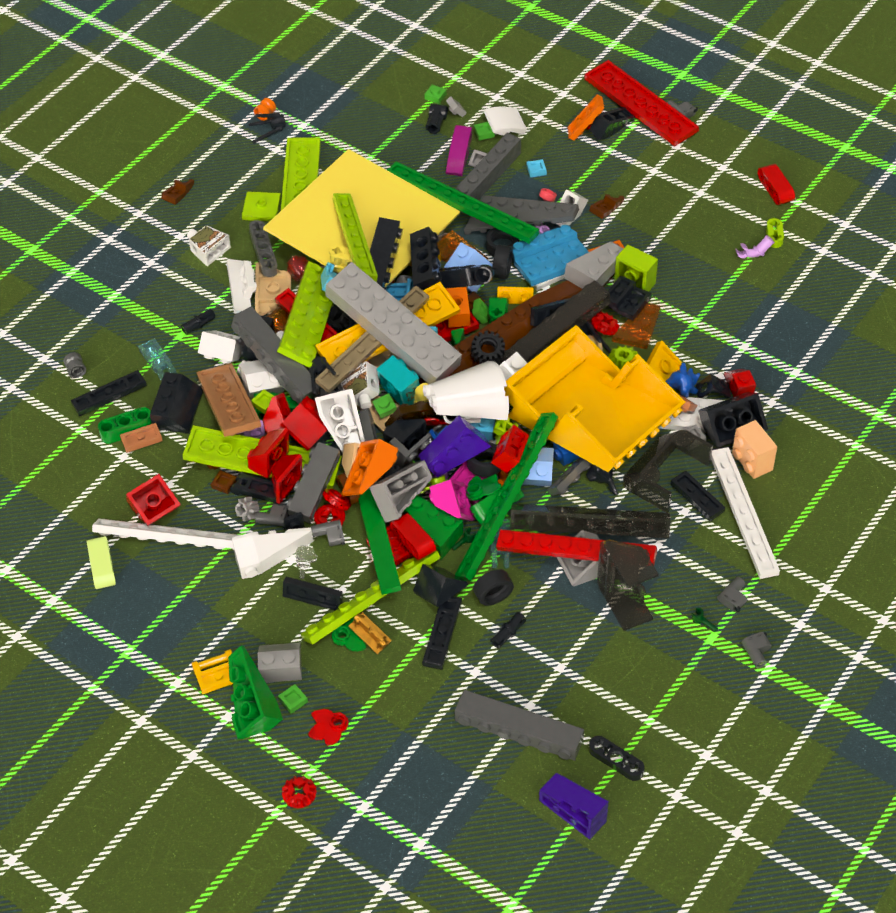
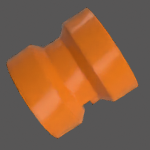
M264 98L260 105L254 108V114H272L276 110V105L271 99ZM257 117L258 119H260V120H262V121L268 119V118Z

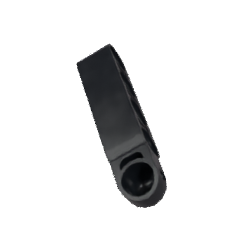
M490 265L439 268L442 276L440 282L444 288L483 285L492 281L495 273Z

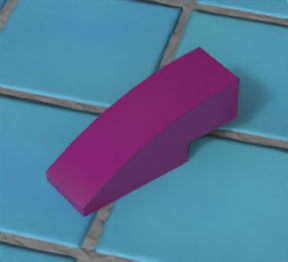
M455 125L446 174L463 176L472 139V127Z

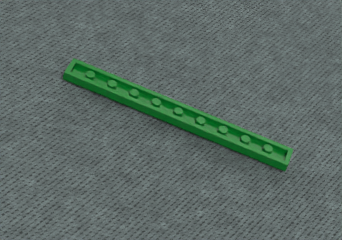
M397 161L387 169L392 174L451 207L528 244L539 235L538 228Z
M554 412L541 413L529 435L520 462L511 469L455 573L461 579L471 581L475 577L477 569L484 560L489 546L493 543L498 529L503 525L507 512L512 508L515 497L520 493L523 482L529 476L532 465L538 459L540 450L546 444L548 435L555 427L558 416Z

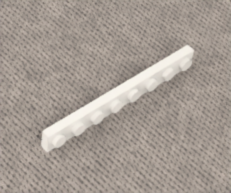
M729 447L710 451V458L759 578L763 579L779 575V567Z
M98 519L93 524L92 532H97L103 536L114 534L120 538L131 536L137 537L139 540L174 541L179 545L191 543L197 547L208 545L214 546L216 549L233 548L232 538L240 536L159 525L147 526L141 523Z

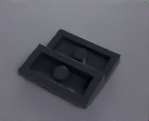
M619 276L602 297V301L620 315L634 320L650 301L652 293L636 287L635 281Z

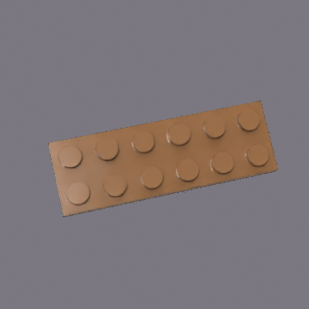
M232 363L196 372L198 381L224 437L261 427L260 419Z

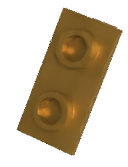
M363 612L357 614L353 619L354 621L348 626L377 655L392 641Z

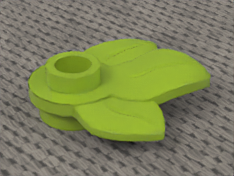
M445 475L432 478L430 483L418 495L425 493L430 489V486L447 481Z

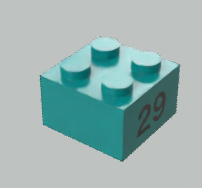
M392 355L376 369L381 388L389 393L400 405H413L415 389L420 385L419 376L415 371H410L402 359L398 360Z

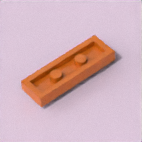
M597 94L568 126L570 139L575 141L587 126L592 124L598 114L602 113L604 109L602 96Z

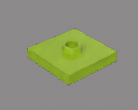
M247 192L242 220L271 221L278 214L281 193Z

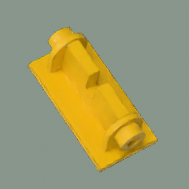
M498 286L497 297H507L508 304H522L533 297L534 287Z

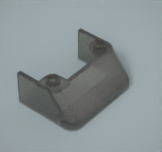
M679 430L658 437L624 475V488L668 513L670 511L672 492L657 484L660 480L658 468L677 448L706 466H709L711 463L713 445L687 430Z
M610 539L600 542L598 586L623 631L653 620V616L644 603L645 587L643 584H640L659 575L650 561L648 551L641 546Z

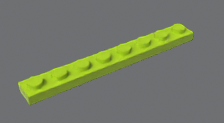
M333 193V202L352 262L377 282L378 275L351 193Z
M438 551L421 560H417L414 557L403 562L402 566L397 569L400 585L418 574L422 564L431 565L440 559ZM379 581L373 582L367 590L358 592L354 596L355 598L349 602L339 605L338 609L333 613L324 615L318 623L309 625L306 631L300 634L303 640L313 645L384 597L385 595L381 594Z

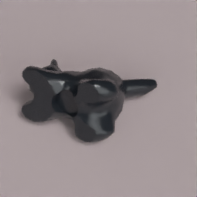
M592 464L586 473L587 479L600 484L607 483L610 491L614 495H618L612 478L613 469L607 472Z

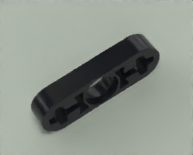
M595 736L590 740L589 752L593 757L629 780L638 781L643 777L645 766L641 760L602 736ZM595 745H602V748L595 749ZM618 754L623 759L620 762H613L610 757ZM638 767V771L631 772V768Z

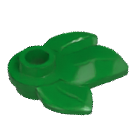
M494 474L483 480L479 476L473 477L468 483V499L477 501L483 496L496 493L502 486L498 483L497 475Z
M354 617L332 632V640L335 644L345 646L350 651H363L366 649L364 641L348 627L354 621Z

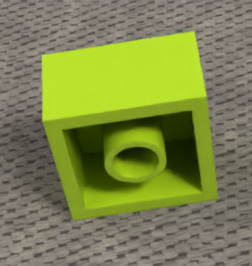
M627 244L616 257L614 282L619 276H623L635 281L636 287L649 292L656 284L658 259Z

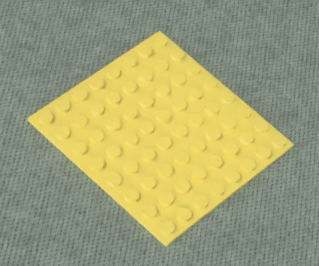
M348 149L263 227V230L326 266L331 256L329 254L331 246L341 245L348 247L333 202V193H351L369 251L379 217L400 221V228L403 229L402 238L397 241L399 248L397 254L393 256L395 262L393 269L390 268L389 270L391 277L389 283L385 284V287H387L412 262L410 234L429 226L433 232L439 235L460 214V211ZM333 269L337 273L342 271L341 269Z

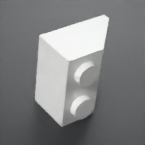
M217 330L202 331L198 353L204 354V358L214 360L219 358L221 359L220 362L226 364L238 361L242 351V346L239 344L240 336Z
M261 360L238 364L243 385L249 399H253L254 394L260 393L263 389L274 393L284 392L285 388L280 386L278 380L273 374L268 372Z

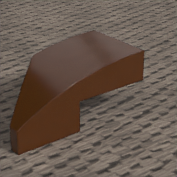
M189 179L188 182L174 180V186L162 192L161 199L176 205L193 187L194 180Z
M605 194L604 200H599L592 204L589 211L604 219L623 203L625 197L613 198L609 194Z

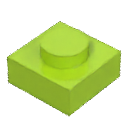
M263 389L251 400V403L265 414L274 395Z

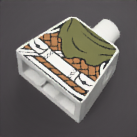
M204 226L199 231L191 229L187 234L192 253L206 266H209L231 248L229 235L209 226Z
M367 361L359 365L341 382L343 390H353L356 405L360 406L361 409L370 408L372 406L371 399L380 393L377 367Z

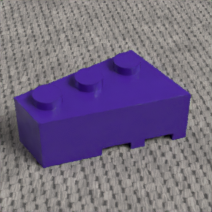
M459 415L419 454L421 461L425 460L429 471L439 477L490 448L491 445L483 433Z
M558 773L539 790V801L589 840L607 821L609 801Z

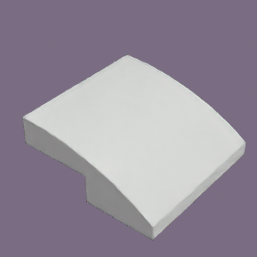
M491 107L484 110L493 133L505 135L511 131L524 135L527 131L517 108Z

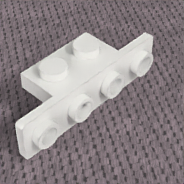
M228 259L227 269L233 310L235 313H239L251 307L250 298L253 292L255 293L257 283L254 282L255 271L252 269L251 261Z

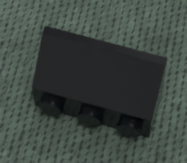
M165 372L150 412L151 423H156L159 430L189 434L203 394L202 387L183 374Z
M747 392L698 410L703 429L716 448L734 442L736 429L754 420L758 422L764 431L768 430L758 393Z

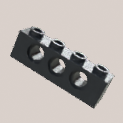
M429 226L410 234L413 286L419 287L422 291L442 280L439 271L441 263L438 258L440 251L437 245L439 238L437 233L433 232Z

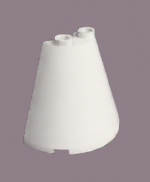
M486 361L423 386V394L429 400V404L436 414L508 420L509 397L505 396L506 392L504 390L507 384L500 366L494 361Z

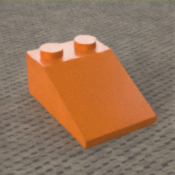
M381 439L361 442L341 495L363 494L396 462L398 448Z

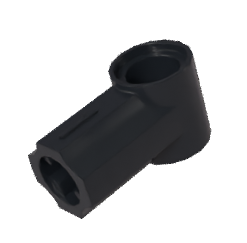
M430 104L426 130L431 134L440 132L443 120L447 119V105Z

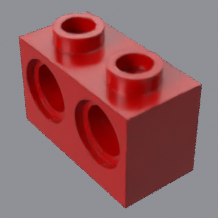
M515 425L510 427L501 435L491 463L505 473L509 472L520 462L529 435Z

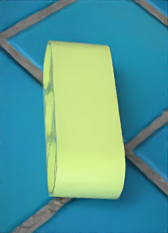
M107 537L87 540L95 588L100 589L116 585Z

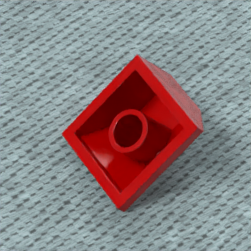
M300 454L284 455L279 461H275L271 467L272 483L278 504L284 500L295 487L296 482L302 478V455Z

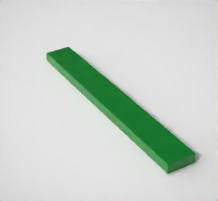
M368 488L363 494H359L360 498L358 500L381 594L385 595L401 591L402 589L384 519L370 488Z

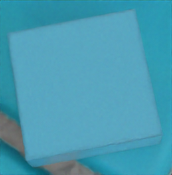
M543 159L526 162L530 178L547 175Z

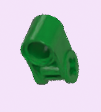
M507 297L489 298L490 324L508 312Z

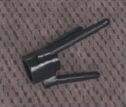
M280 113L256 114L255 117L270 118V120L248 124L249 126L270 123L271 127L275 128L253 140L252 143L261 141L276 132L283 131L282 127L286 126L284 115Z
M583 322L579 326L586 335H593L598 343L602 342V346L608 353H611V349L600 337L591 322Z
M316 357L312 360V367H309L314 395L316 394L315 374L319 376L327 368L333 375H336V372L325 357ZM338 387L334 389L335 392L340 391Z

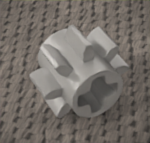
M252 497L238 499L239 503L235 506L237 517H242V521L255 519L256 513L260 511L258 501H252Z

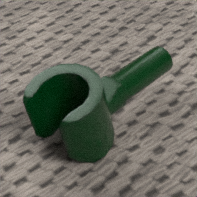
M471 527L466 528L463 538L451 547L452 550L455 551L465 543H472L476 532L470 535Z
M697 607V615L691 613L692 621L695 624L703 623L714 632L717 631L718 628L704 617L703 609Z

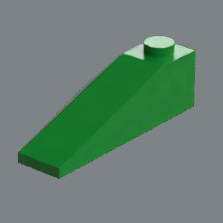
M241 645L228 657L230 682L233 683L234 693L231 695V702H234L235 713L232 714V722L238 739L270 731L283 720L277 700L246 648Z

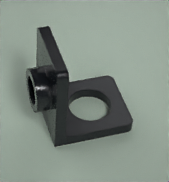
M713 374L708 375L696 384L698 398H704L712 391L726 398L731 397L729 384ZM707 383L706 390L702 392L701 389L703 385Z
M302 512L291 516L288 514V517L283 519L284 531L305 528Z

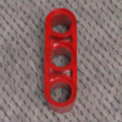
M776 164L758 168L759 180L776 205L795 200L793 187Z
M406 513L399 519L390 522V528L394 535L417 560H421L436 551V545L432 538L410 514Z

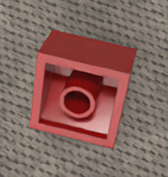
M308 396L280 424L282 428L289 429V434L307 451L327 431L326 426L319 417L316 402Z
M289 429L272 430L265 437H261L256 448L250 450L247 455L248 468L268 479L272 474L271 467L273 463L289 453Z
M160 474L126 494L128 504L137 517L147 526H150L181 506Z

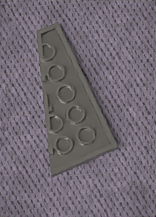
M482 195L480 199L481 202L525 223L534 224V226H540L542 222L550 221L552 224L574 221L579 211L578 204L485 195ZM471 216L464 232L465 235L471 234V231L479 230L481 233L487 232V229L495 227Z

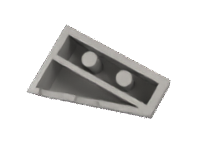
M610 241L566 264L564 279L594 295L615 273L616 257L624 248Z
M425 460L410 464L369 487L385 523L399 519L406 507L411 505L415 496L420 494L432 479Z

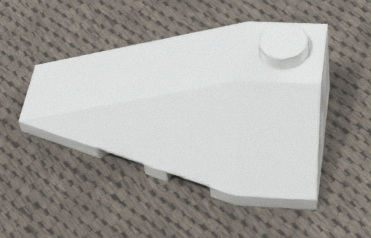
M352 389L315 398L319 417L342 453L344 444H361V442L365 441Z
M311 528L288 529L285 533H276L274 530L264 535H259L258 532H250L233 537L235 558L242 579L262 574L313 542Z

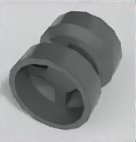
M69 353L64 357L63 362L71 378H79L86 373V367L79 353Z

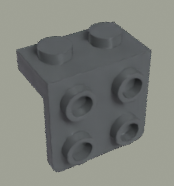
M429 433L425 435L410 450L394 437L389 442L390 445L398 448L397 460L393 465L405 468L413 464L416 458L420 459L419 454L430 444L429 440L432 435Z

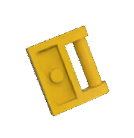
M231 649L213 658L191 663L202 694L233 684L229 678V662L201 671L228 661V657L232 654Z

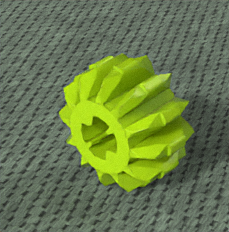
M618 345L617 349L612 348L608 358L621 370L638 352L634 351L633 347L627 348L626 345L624 347Z

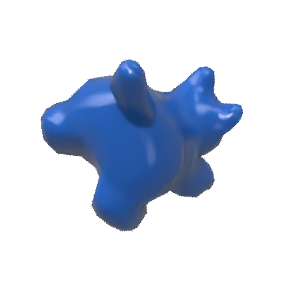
M681 363L680 370L672 372L665 382L672 389L679 390L681 396L688 398L689 393H698V389L694 385H696L700 373L694 374L692 368H689L687 371L686 364Z

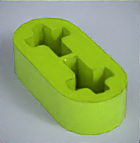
M777 218L769 219L766 226V235L775 242L771 246L773 248L781 247L784 240L783 223Z

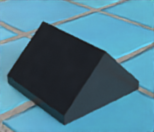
M422 564L413 591L424 600L439 607L467 587L468 582L444 568Z

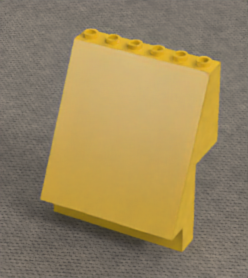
M577 325L507 379V387H504L505 396L509 397V403L513 406L512 411L508 415L509 418L533 430L541 413L554 412L558 419L547 439L607 472L613 468L617 470L625 462L623 460L625 457L631 458L636 453L635 448L639 447L641 449L648 442L647 438L649 436L653 438L660 431L659 427L665 428L672 421L670 419L672 416L676 418L683 411L681 407L685 404V401L638 353L620 370Z

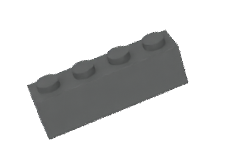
M321 442L317 443L316 448L312 447L309 454L311 459L308 464L304 465L301 473L303 475L302 479L296 482L294 487L295 494L293 498H289L286 505L289 516L302 512L304 522L309 524L313 520L323 497L322 493L327 488L340 459V449Z

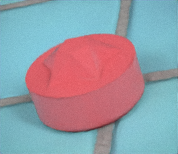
M542 188L539 196L544 201L554 202L557 197L555 192L547 188Z

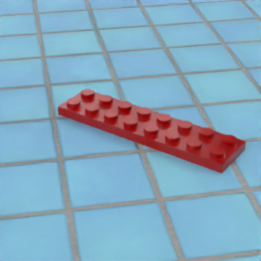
M607 60L585 73L584 79L618 105L625 107L638 120L674 147L699 132L698 125L611 61Z

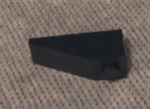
M625 107L603 112L595 118L589 131L597 139L610 138L635 120L636 117Z

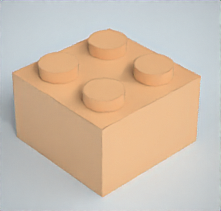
M756 420L737 428L732 454L743 465L745 472L755 479L772 471L777 445Z

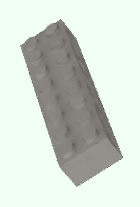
M353 262L348 264L326 284L325 296L375 337L395 356L402 359L408 367L428 384L448 377L460 366L462 354Z

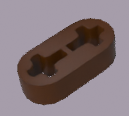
M345 472L335 476L341 492L347 480ZM359 495L346 496L351 505L359 502Z

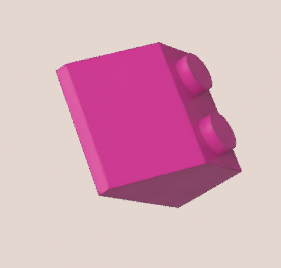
M450 479L429 487L431 491L429 497L434 506L458 519L475 520L474 515L469 509L471 504L467 497L465 483Z

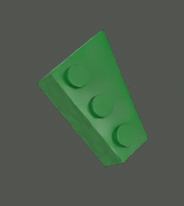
M418 495L412 500L411 505L403 511L404 514H410L432 538L436 545V551H438L441 557L440 560L446 556L451 547L463 535L462 519L452 516Z

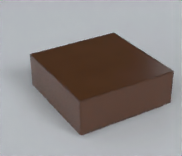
M220 470L212 481L211 488L229 494L232 484L236 483L237 476Z

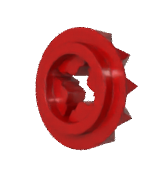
M599 311L591 319L593 327L604 335H614L619 329L618 320L614 319L613 315H608L607 312Z
M325 489L322 493L325 500L340 510H348L351 507L349 499L346 496H342L335 489Z
M332 504L323 505L314 514L315 525L328 522L327 519L332 514L333 519L331 521L340 519L341 526H343L345 512Z
M294 775L293 779L286 780V784L282 787L284 802L293 808L307 807L314 801L317 793L316 785L312 779H308L304 775L302 777ZM294 787L298 789L303 788L304 795L301 793L295 794Z

